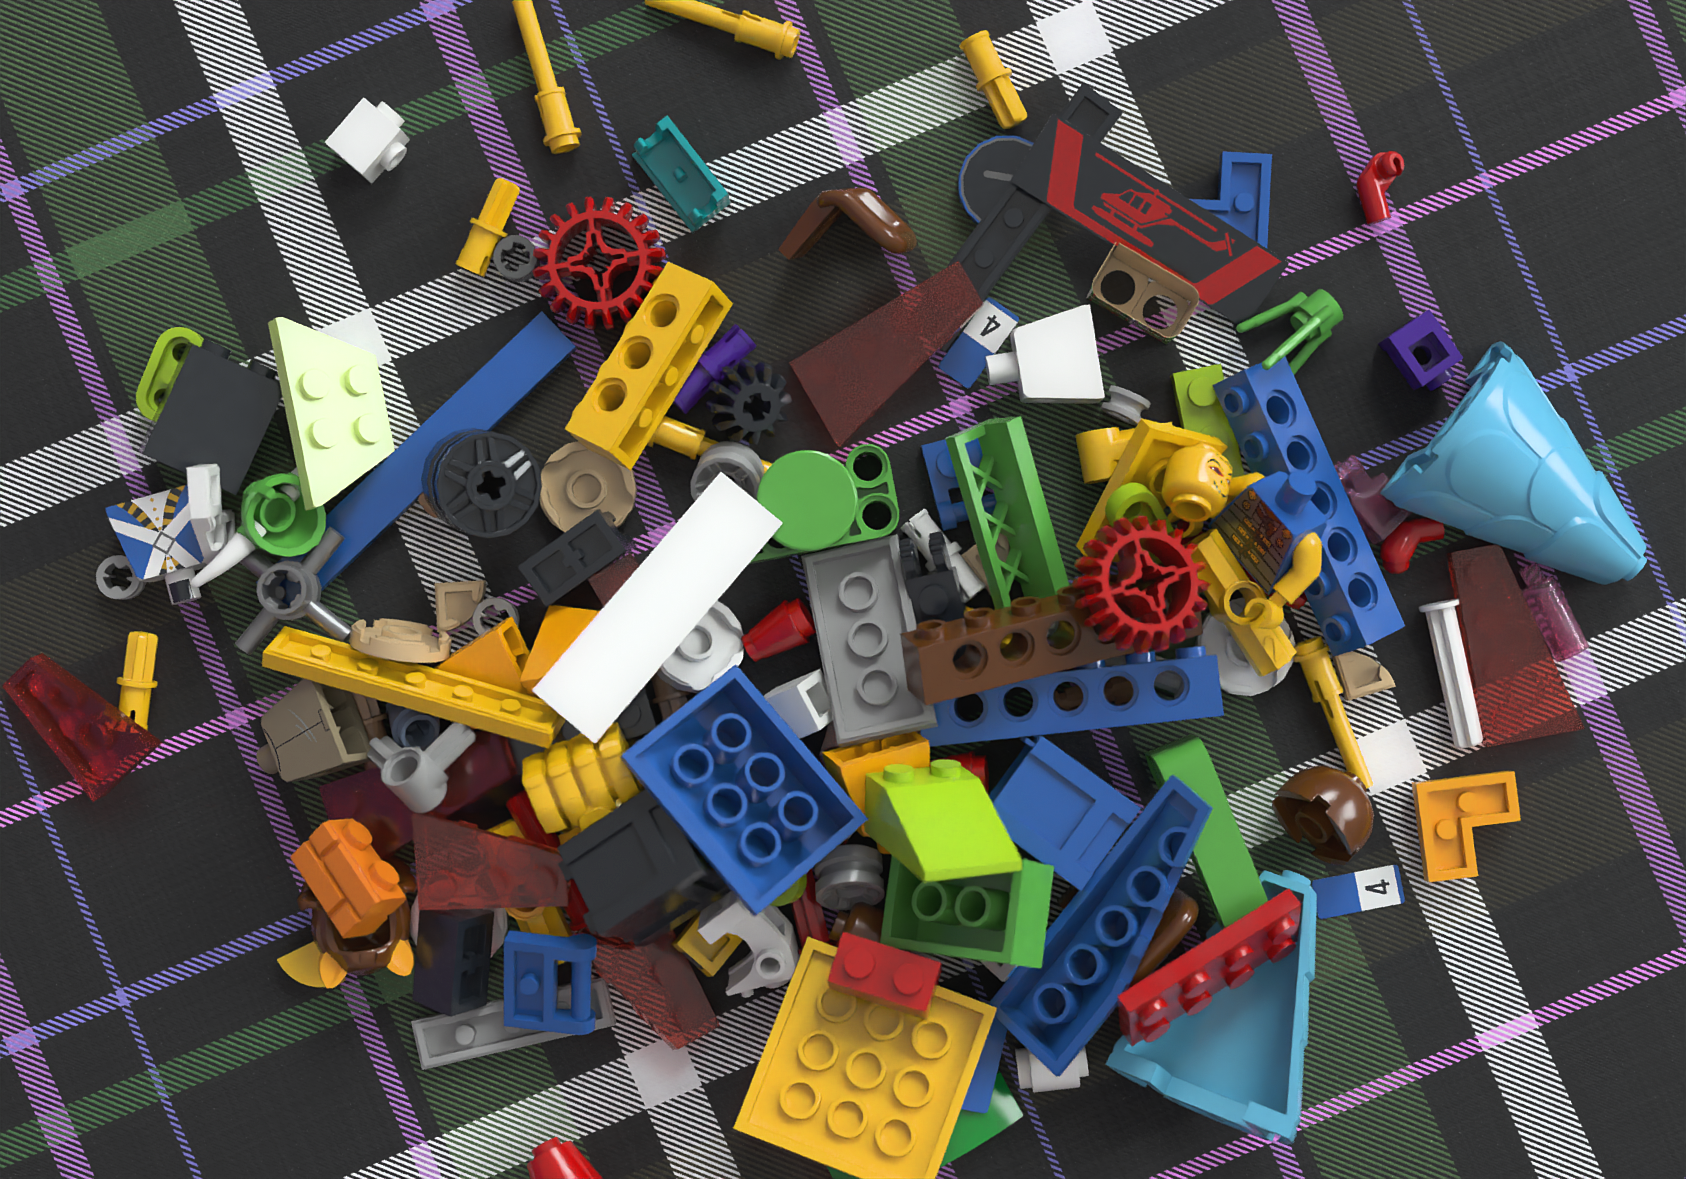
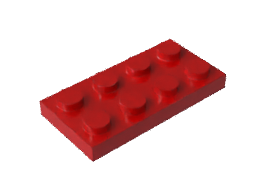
M1288 888L1118 995L1120 1031L1131 1047L1143 1039L1146 1043L1158 1039L1168 1031L1171 1026L1170 1022L1185 1012L1188 1016L1199 1013L1213 1000L1212 995L1226 986L1230 989H1235L1243 985L1254 975L1255 971L1253 969L1270 960L1272 963H1276L1287 957L1295 949V943L1298 941L1301 903Z

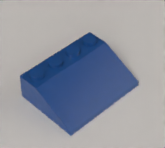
M736 664L620 757L623 763L754 917L868 820Z

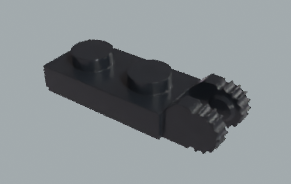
M941 531L929 533V550L937 570L922 573L918 551L912 538L899 540V552L903 569L907 576L905 583L909 599L912 602L916 624L918 625L929 620L949 622L964 618V613L967 610L956 566L952 567L943 533ZM966 644L955 651L953 661L959 659L964 654Z

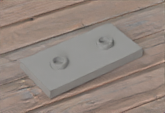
M897 534L801 556L837 743L840 748L938 727L934 704L925 706L907 689L900 633L916 630L917 624L905 583L907 576L902 565L899 552L900 541Z

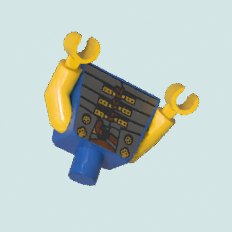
M1279 471L1267 477L1256 472L1233 477L1225 508L1219 514L1212 516L1213 520L1208 525L1210 529L1216 528L1235 558L1268 595L1274 593L1269 599H1252L1245 607L1244 615L1249 618L1256 617L1264 607L1267 608V617L1258 626L1261 629L1277 628L1283 620L1284 612L1282 607L1288 602L1292 605L1319 576L1321 571V537L1327 526V521L1322 512L1310 500L1316 492V483L1309 475L1303 472H1292L1288 476L1287 473ZM1172 512L1167 517L1170 523L1180 519ZM1203 521L1190 522V526L1187 531L1183 532L1182 538L1198 535L1202 531Z

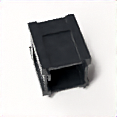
M646 789L557 848L563 859L558 865L565 880L570 881L574 878L588 907L589 912L583 915V918L591 934L597 932L599 936L606 938L613 935L623 938L625 943L633 941L635 946L643 948L732 891Z

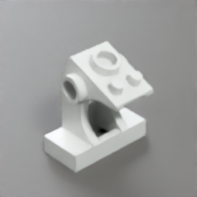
M731 891L703 909L700 913L697 931L710 945L726 933L738 935L746 941L752 950L746 957L729 968V984L725 991L728 996L741 993L744 998L750 997L754 994L753 989L763 986L766 988H777L785 985L792 979L800 958L797 951L799 948L793 925L776 906L768 905L754 917L734 892Z

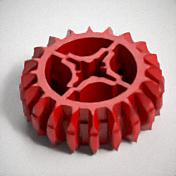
M586 197L584 202L586 212L579 214L576 206L573 203H569L566 205V210L571 217L568 221L564 223L560 216L556 214L550 217L551 222L558 229L555 235L547 230L540 231L539 238L550 245L549 249L537 248L533 250L535 258L539 261L547 262V265L535 268L533 275L536 279L540 280L550 279V281L539 288V293L543 298L558 294L550 305L551 310L555 314L562 312L566 307L570 306L566 315V321L569 324L574 325L577 323L582 313H584V323L587 330L593 331L595 329L598 316H603V323L607 330H614V314L620 313L621 318L627 324L633 318L628 308L634 304L638 309L644 301L641 298L642 294H648L654 285L649 282L650 278L656 279L663 271V268L654 266L652 263L665 259L666 252L663 248H649L660 239L657 230H649L641 234L649 223V219L645 214L637 216L630 222L633 214L631 204L624 203L618 213L614 214L615 203L612 197L604 199L602 211H597L592 197ZM601 226L612 227L624 232L636 243L638 250L626 251L625 248L613 249L608 247ZM587 230L585 233L586 245L583 251L578 255L567 257V261L561 262L569 242L576 235ZM596 242L606 260L612 261L610 267L605 265L607 271L602 274L603 285L594 269L588 266L589 261L594 262L592 257L597 255ZM639 265L637 275L631 286L623 294L613 299V283L615 278L620 273L630 271L632 266ZM573 276L575 279H588L592 281L594 290L597 293L598 302L586 301L576 297L566 289L562 278Z
M1138 516L1133 519L1132 523L1127 518H1120L1113 523V528L1108 526L1100 528L1096 532L1097 540L1091 539L1084 544L1083 550L1088 557L1079 558L1074 566L1085 576L1074 579L1071 586L1077 590H1084L1085 597L1078 599L1075 607L1081 609L1089 607L1092 614L1085 619L1084 625L1091 627L1099 623L1102 628L1099 632L1098 640L1105 642L1115 636L1116 650L1124 651L1132 645L1136 654L1147 653L1150 647L1154 651L1160 652L1168 649L1169 641L1174 644L1182 642L1186 638L1185 629L1191 630L1200 623L1194 612L1205 610L1208 603L1199 597L1197 593L1208 590L1210 583L1198 579L1197 573L1203 571L1207 563L1201 561L1193 562L1190 555L1195 553L1198 545L1191 543L1183 547L1180 542L1184 530L1175 529L1167 534L1166 520L1158 519L1150 525L1147 516ZM1148 551L1155 555L1165 567L1156 565L1151 560ZM1118 553L1120 559L1116 563L1118 578L1114 585L1109 586L1108 575L1110 565L1115 554ZM1139 579H1143L1144 582L1157 581V583L1146 587L1142 591H1139L1138 587L1125 590V587L1136 583ZM1172 584V600L1164 616L1162 609L1166 608L1164 592L1167 586ZM1115 602L1128 606L1133 613L1134 619L1123 613Z

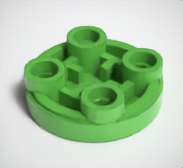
M796 451L779 458L767 469L758 487L757 502L783 523L772 535V538L783 546L797 551L815 552L833 545L847 533L857 511V491L850 473L838 460L819 451Z

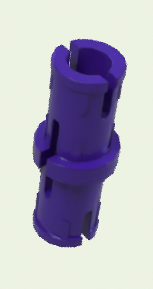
M734 324L714 346L701 355L673 401L676 407L686 415L711 390L709 382L717 381L722 384L725 380L722 374V367L729 366L733 369L740 359L745 358L754 350L756 345L738 325Z

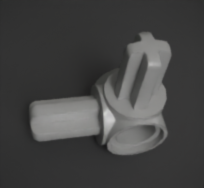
M454 722L424 752L418 746L415 748H401L389 736H384L380 740L374 737L369 742L371 749L368 751L367 756L381 770V778L384 784L411 811L425 813L439 805L447 791L446 781L449 778L443 771L475 741L476 735L468 725Z

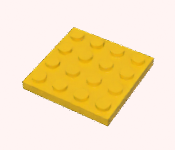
M807 937L734 1129L859 1179H936L997 1008L937 985L926 1020L829 988L827 979L837 947Z

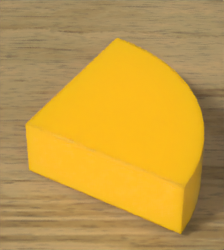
M314 941L277 959L282 969L294 980L312 987H325L318 971L320 951Z

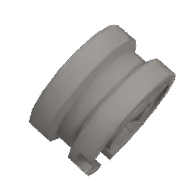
M722 441L711 445L701 455L690 482L691 495L694 501L700 497L720 472L735 479L733 482L757 501L758 487L764 475V466L759 456L751 448L738 442Z
M840 845L814 866L815 876L819 879L815 884L816 901L824 907L836 910H850L857 902H865L873 906L885 897L884 879L879 876L883 872L882 854L877 849L863 845Z

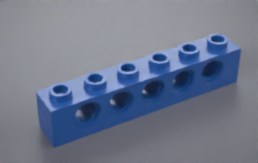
M1286 357L1278 361L1269 370H1264L1262 363H1259L1212 385L1251 473L1257 472L1267 477L1279 471L1287 473L1288 476L1292 472L1298 471L1309 475L1316 483V492L1310 500L1326 517L1327 526L1321 537L1322 560L1320 574L1304 593L1332 656L1335 657L1366 647L1403 628L1405 624Z
M1205 646L1175 649V659L1157 661L1155 651L1144 654H1125L1126 664L1106 666L1105 660L1078 666L1074 670L1059 671L977 692L975 694L983 702V712L977 720H967L959 714L957 709L959 697L934 703L938 727L920 730L921 736L929 741V746L932 747L1224 716L1217 654L1206 655ZM1163 671H1175L1184 681L1182 693L1174 699L1162 698L1155 691V678ZM1114 676L1127 678L1132 683L1134 689L1131 700L1120 705L1110 702L1104 691L1108 679ZM1062 682H1074L1082 689L1083 701L1078 708L1067 710L1057 703L1055 691ZM1014 687L1027 689L1033 697L1032 709L1025 715L1014 714L1007 707L1006 696Z

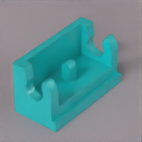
M667 115L656 123L654 134L646 140L639 138L634 143L636 152L632 156L693 233L731 204L728 192Z

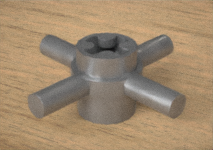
M329 527L318 545L312 548L301 562L283 561L273 564L257 550H254L240 561L243 566L259 578L257 596L259 602L264 607L235 642L242 651L251 655L280 619L295 621L307 617L334 640L344 643L349 640L351 627L319 602L321 599V584L316 575L345 540L339 532ZM285 575L289 581L300 583L302 587L301 595L297 594L290 603L289 608L287 604L281 601L286 597V590L284 587L279 586L281 581L285 579Z

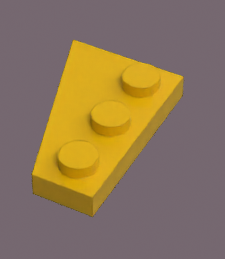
M1141 418L1076 547L1084 556H1087L1083 550L1084 544L1091 539L1097 540L1096 532L1104 526L1112 528L1106 517L1105 508L1109 497L1119 487L1133 482L1143 484L1158 499L1164 510L1167 505L1162 498V485L1168 460L1173 453L1195 444H1206L1214 447L1222 455L1228 446L1218 437ZM1118 553L1115 554L1112 560L1115 563L1120 561Z

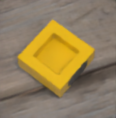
M700 911L692 918L671 945L706 976L713 977L743 939L738 935L726 933L710 945L697 931Z

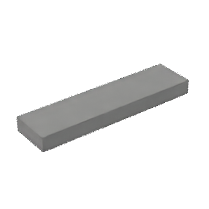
M606 975L591 978V1008L595 1011L594 1030L615 1026L616 1024ZM571 983L558 986L557 1008L567 1010L571 1008ZM504 998L487 1002L486 1006L452 1017L438 1013L411 1021L422 1070L573 1035L504 1026Z

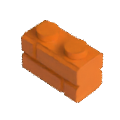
M353 818L328 820L322 823L309 836V840L304 842L290 856L343 939L373 933L388 918L387 916L392 914L407 899L397 884L399 882L398 873L389 863L380 859L371 845V833L363 824L355 821Z

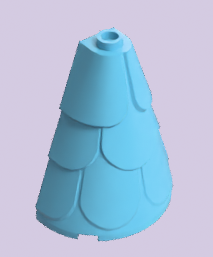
M1504 342L1493 343L1465 380L1471 386V389L1428 446L1408 455L1380 494L1399 508L1464 530L1466 535L1524 553L1527 560L1602 585L1616 582L1622 578L1626 581L1631 580L1641 571L1647 561V558L1643 556L1646 550L1645 542L1603 472L1594 470L1564 418L1559 417L1523 360Z
M1264 870L1259 879L1268 901L1289 888L1301 903L1298 941L1295 943V949L1287 957L1276 963L1268 960L1253 969L1255 971L1254 975L1243 985L1235 989H1230L1226 986L1212 995L1213 1000L1199 1013L1188 1016L1185 1012L1170 1022L1171 1026L1168 1031L1158 1039L1146 1043L1143 1039L1131 1047L1123 1035L1114 1044L1113 1052L1110 1054L1106 1065L1142 1087H1146L1148 1084L1155 1091L1164 1095V1098L1196 1113L1269 1141H1273L1274 1136L1278 1135L1280 1136L1279 1142L1291 1145L1296 1135L1297 1126L1301 1122L1304 1047L1308 1045L1309 982L1315 978L1317 894L1310 886L1311 881L1298 873L1283 870L1280 876ZM1218 922L1207 931V939L1221 931Z

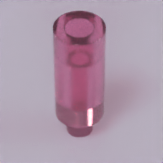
M1538 563L1520 570L1519 572L1527 586L1520 592L1556 662L1571 658L1589 648L1590 646L1554 576L1545 578Z

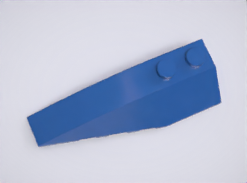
M1171 775L1094 871L1084 888L1077 892L1046 931L1042 968L1018 966L988 1003V1005L997 1008L995 1017L1056 1077L1061 1076L1117 1007V996L1128 989L1213 809L1176 775Z

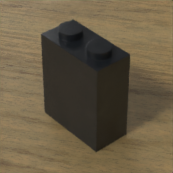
M205 338L200 347L188 342L139 447V451L145 456L187 473V468L191 466L217 464L220 472V488L237 495L281 400L280 383L275 382L278 372L253 360H250L247 368L229 361L228 359L232 353L231 350Z

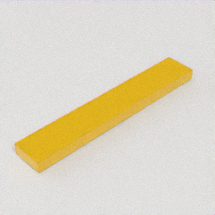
M287 626L283 627L263 651L262 667L548 749L566 721L562 715L543 699L414 662L379 658L362 653L352 648L350 644Z

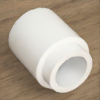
M1085 1046L1061 1076L1058 1077L1027 1048L1015 1049L1020 1089L1032 1088L1033 1093L1078 1088L1080 1087V1077L1089 1076Z

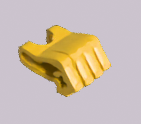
M618 722L612 723L596 743L583 733H579L569 740L556 742L550 745L549 749L546 748L543 752L531 754L522 760V780L536 816L546 833L563 832V834L558 835L561 845L645 790V787L620 759L621 755L629 750L630 747Z

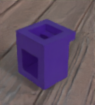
M1430 309L1418 315L1378 343L1383 351L1386 350L1413 390L1426 385L1430 392L1455 376L1451 367L1463 359V356ZM1415 348L1425 351L1427 361L1424 365H1420L1413 356L1412 352Z

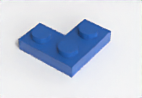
M1223 151L1219 158L1217 200L1190 199L1265 248H1267L1272 154Z

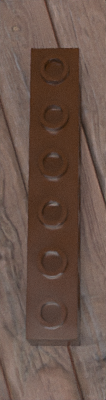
M1163 563L1156 564L1158 566L1165 567ZM1118 574L1108 576L1109 586L1115 584ZM1139 579L1136 583L1125 587V590L1138 587L1139 591H1142L1146 587L1157 583V581L1144 582L1143 579ZM1169 584L1164 592L1166 608L1162 609L1164 616L1171 604L1172 584ZM1072 586L1062 587L1057 590V595L1041 599L1037 597H1021L1013 600L1011 606L997 610L988 608L973 609L964 613V618L949 622L943 620L924 621L916 626V630L900 633L907 689L925 706L1135 651L1132 645L1124 651L1116 650L1115 636L1105 642L1098 640L1102 626L1099 623L1091 627L1084 625L1085 619L1092 613L1088 606L1083 609L1075 607L1076 601L1085 597L1084 590H1077ZM1115 602L1123 613L1134 619L1133 613L1128 606ZM1194 612L1200 623H1198L1196 628L1191 630L1185 629V639L1203 634L1201 612ZM1058 621L1056 631L1047 637V632L1051 625ZM1013 633L1010 643L1000 649L1004 637ZM966 644L964 654L959 659L953 661L955 651Z

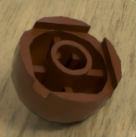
M1327 766L1309 767L1293 775L1274 794L1278 796L1272 801V808L1279 823L1296 843L1302 840L1303 835L1316 847L1311 855L1321 861L1332 865H1346L1364 846L1371 835L1374 823L1372 804L1366 794L1364 783L1351 772H1343Z

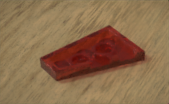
M588 926L572 934H589L596 938L597 956L592 960V965L596 968L595 971L608 984H612L632 1005L631 1008L672 1050L680 1049L720 1026L688 959L671 945L677 938L673 929L645 948L635 946L633 941L625 943L623 938L613 935L606 938L599 936L597 932L591 934Z

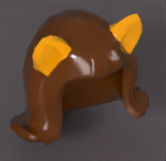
M378 853L380 859L389 863L398 873L399 882L397 884L405 895L407 892L414 893L418 885L414 875L410 873L411 868L404 861L394 856L390 857L388 854ZM306 881L303 883L302 891L297 898L298 908L302 911L308 908L312 909L311 933L320 951L318 971L327 989L338 986L348 973L352 975H369L383 968H388L397 975L407 976L411 974L414 967V953L408 941L411 913L407 900L392 914L388 915V918L373 933L343 939Z

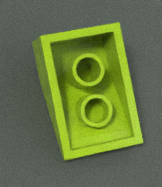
M940 759L932 761L931 767L913 768L904 764H892L885 766L884 772L866 773L865 816L868 820L865 822L864 832L924 882L1019 871L1022 869V860L983 784L978 777L962 767L960 762Z

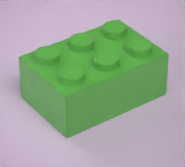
M892 855L880 943L896 949L1041 969L1054 866L1021 859L1022 869L1019 871L924 882Z

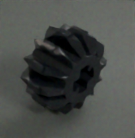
M740 359L737 372L729 366L722 367V374L725 378L722 384L717 381L709 382L710 389L717 393V397L705 402L707 409L712 413H716L711 420L712 425L719 431L725 430L726 437L733 442H739L744 437V440L749 444L757 445L761 432L768 437H776L775 429L772 425L776 420L779 422L788 421L787 415L780 411V407L792 402L791 396L782 391L787 382L780 374H772V367L763 361L758 362L754 366L751 361ZM753 394L754 400L751 403V400L748 397ZM745 401H747L746 403L749 406L747 409H743Z

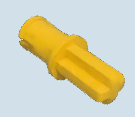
M981 31L962 41L959 46L978 80L976 84L977 91L984 92L1000 126L1003 129H1010L1027 119V112L1009 78L1012 75L1011 69L1004 68L988 31Z
M503 178L495 180L478 220L471 217L470 222L473 223L465 246L462 248L458 260H456V265L485 277L496 245L502 237L505 238L508 235L502 230L520 192L516 184Z
M135 631L130 632L128 635L123 676L118 677L116 682L121 685L115 728L128 731L131 710H134L133 731L143 732L148 730L147 722L152 688H156L158 682L153 680L158 637L155 634Z

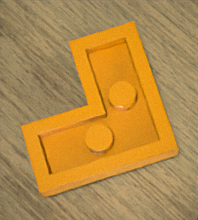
M1508 770L1412 783L1424 881L1437 882L1478 876L1472 827L1521 821L1514 771Z

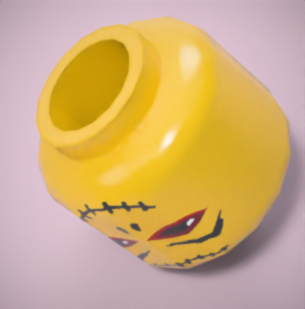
M1195 444L1191 447L1177 450L1168 460L1162 485V498L1166 505L1171 508L1172 513L1178 518L1190 522L1205 521L1209 517L1219 514L1226 506L1232 480V466L1223 455L1210 445Z

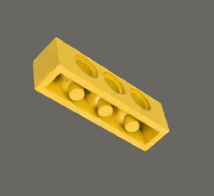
M667 262L659 277L653 281L652 284L654 285L635 316L625 326L622 337L609 358L599 368L596 379L583 400L573 410L571 419L565 427V430L584 447L630 471L733 305L713 281L670 262Z

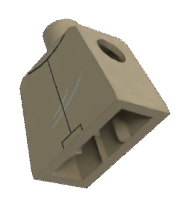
M302 679L262 716L261 726L268 744L258 749L256 754L257 762L261 769L268 774L279 772L281 778L287 783L322 777L370 761L367 756L368 751L371 749L369 745L370 740L352 694L349 691Z

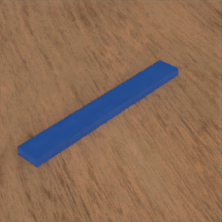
M542 311L326 515L325 532L329 527H332L345 540L316 574L321 584V592L418 501V496L423 492L421 477L425 459L438 441L454 431L471 428L491 431L577 350V347ZM309 551L292 557L283 556L277 563L283 561L301 562ZM285 575V579L281 581L279 586L284 587L286 590V597L281 601L287 604L289 608L290 603L297 594L301 595L302 587L300 583L289 581Z

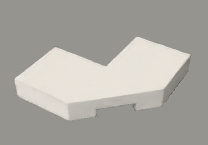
M199 464L187 468L189 512L205 563L209 564L235 535V517L232 509L222 510L219 466L217 464Z

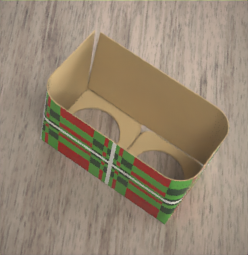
M1115 242L1095 276L1086 298L1167 345L1182 332L1199 302L1198 291L1191 284L1121 243L1114 250ZM1115 270L1128 273L1135 283L1133 297L1128 302L1120 305L1108 302L1101 293L1103 278L1109 272ZM1151 278L1156 282H1150L1148 284V279ZM1156 295L1169 297L1177 307L1175 322L1165 329L1150 327L1143 317L1144 304L1149 298Z

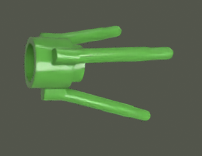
M1318 289L1311 296L1307 297L1300 291L1289 301L1237 325V331L1243 333L1292 311L1295 313L1290 318V321L1296 332L1262 362L1264 370H1269L1304 339L1309 340L1289 363L1294 375L1316 348L1332 335L1330 329L1343 320V312L1339 304L1328 292Z

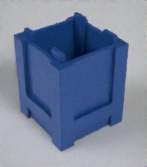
M1031 736L1029 739L1027 737H1019L1018 739L1025 743L1023 749L988 796L1011 840L1042 863L1054 866V872L1081 891L1141 808L1043 736Z

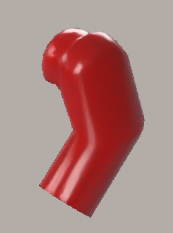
M1395 151L1380 152L1373 156L1357 179V191L1367 225L1376 224L1391 218L1385 192L1395 177L1401 175L1404 170V160Z
M1427 517L1396 523L1392 526L1381 545L1380 557L1383 559V568L1392 574L1405 572L1410 566L1409 560L1419 543L1444 538L1443 523Z

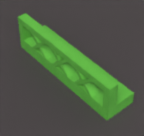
M1021 416L988 419L946 437L945 440L995 610L1011 606L1009 591L1013 579L1021 584L1024 597H1037L1041 599L1057 595V590L1069 586ZM977 438L983 453L979 468L970 464L965 443ZM986 486L994 491L997 501L992 516L984 512L981 501ZM1000 533L1007 537L1010 546L1006 562L998 559L995 549Z

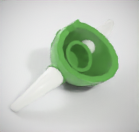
M297 467L288 474L279 473L268 476L263 480L254 481L246 487L243 492L241 505V526L235 531V535L221 552L192 578L191 583L193 586L199 587L216 578L258 548L270 554L292 557L305 554L318 545L325 532L326 512L324 505L313 510H305Z

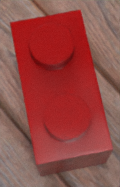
M843 932L827 982L832 990L927 1020L942 972L941 962Z

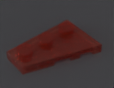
M43 653L29 658L2 685L93 802L108 794L163 743Z
M412 811L419 910L569 906L571 903V880L566 881L558 863L563 859L557 848L513 835L506 837L479 829L478 825L466 821H451L434 816V812L431 811L425 813H415Z

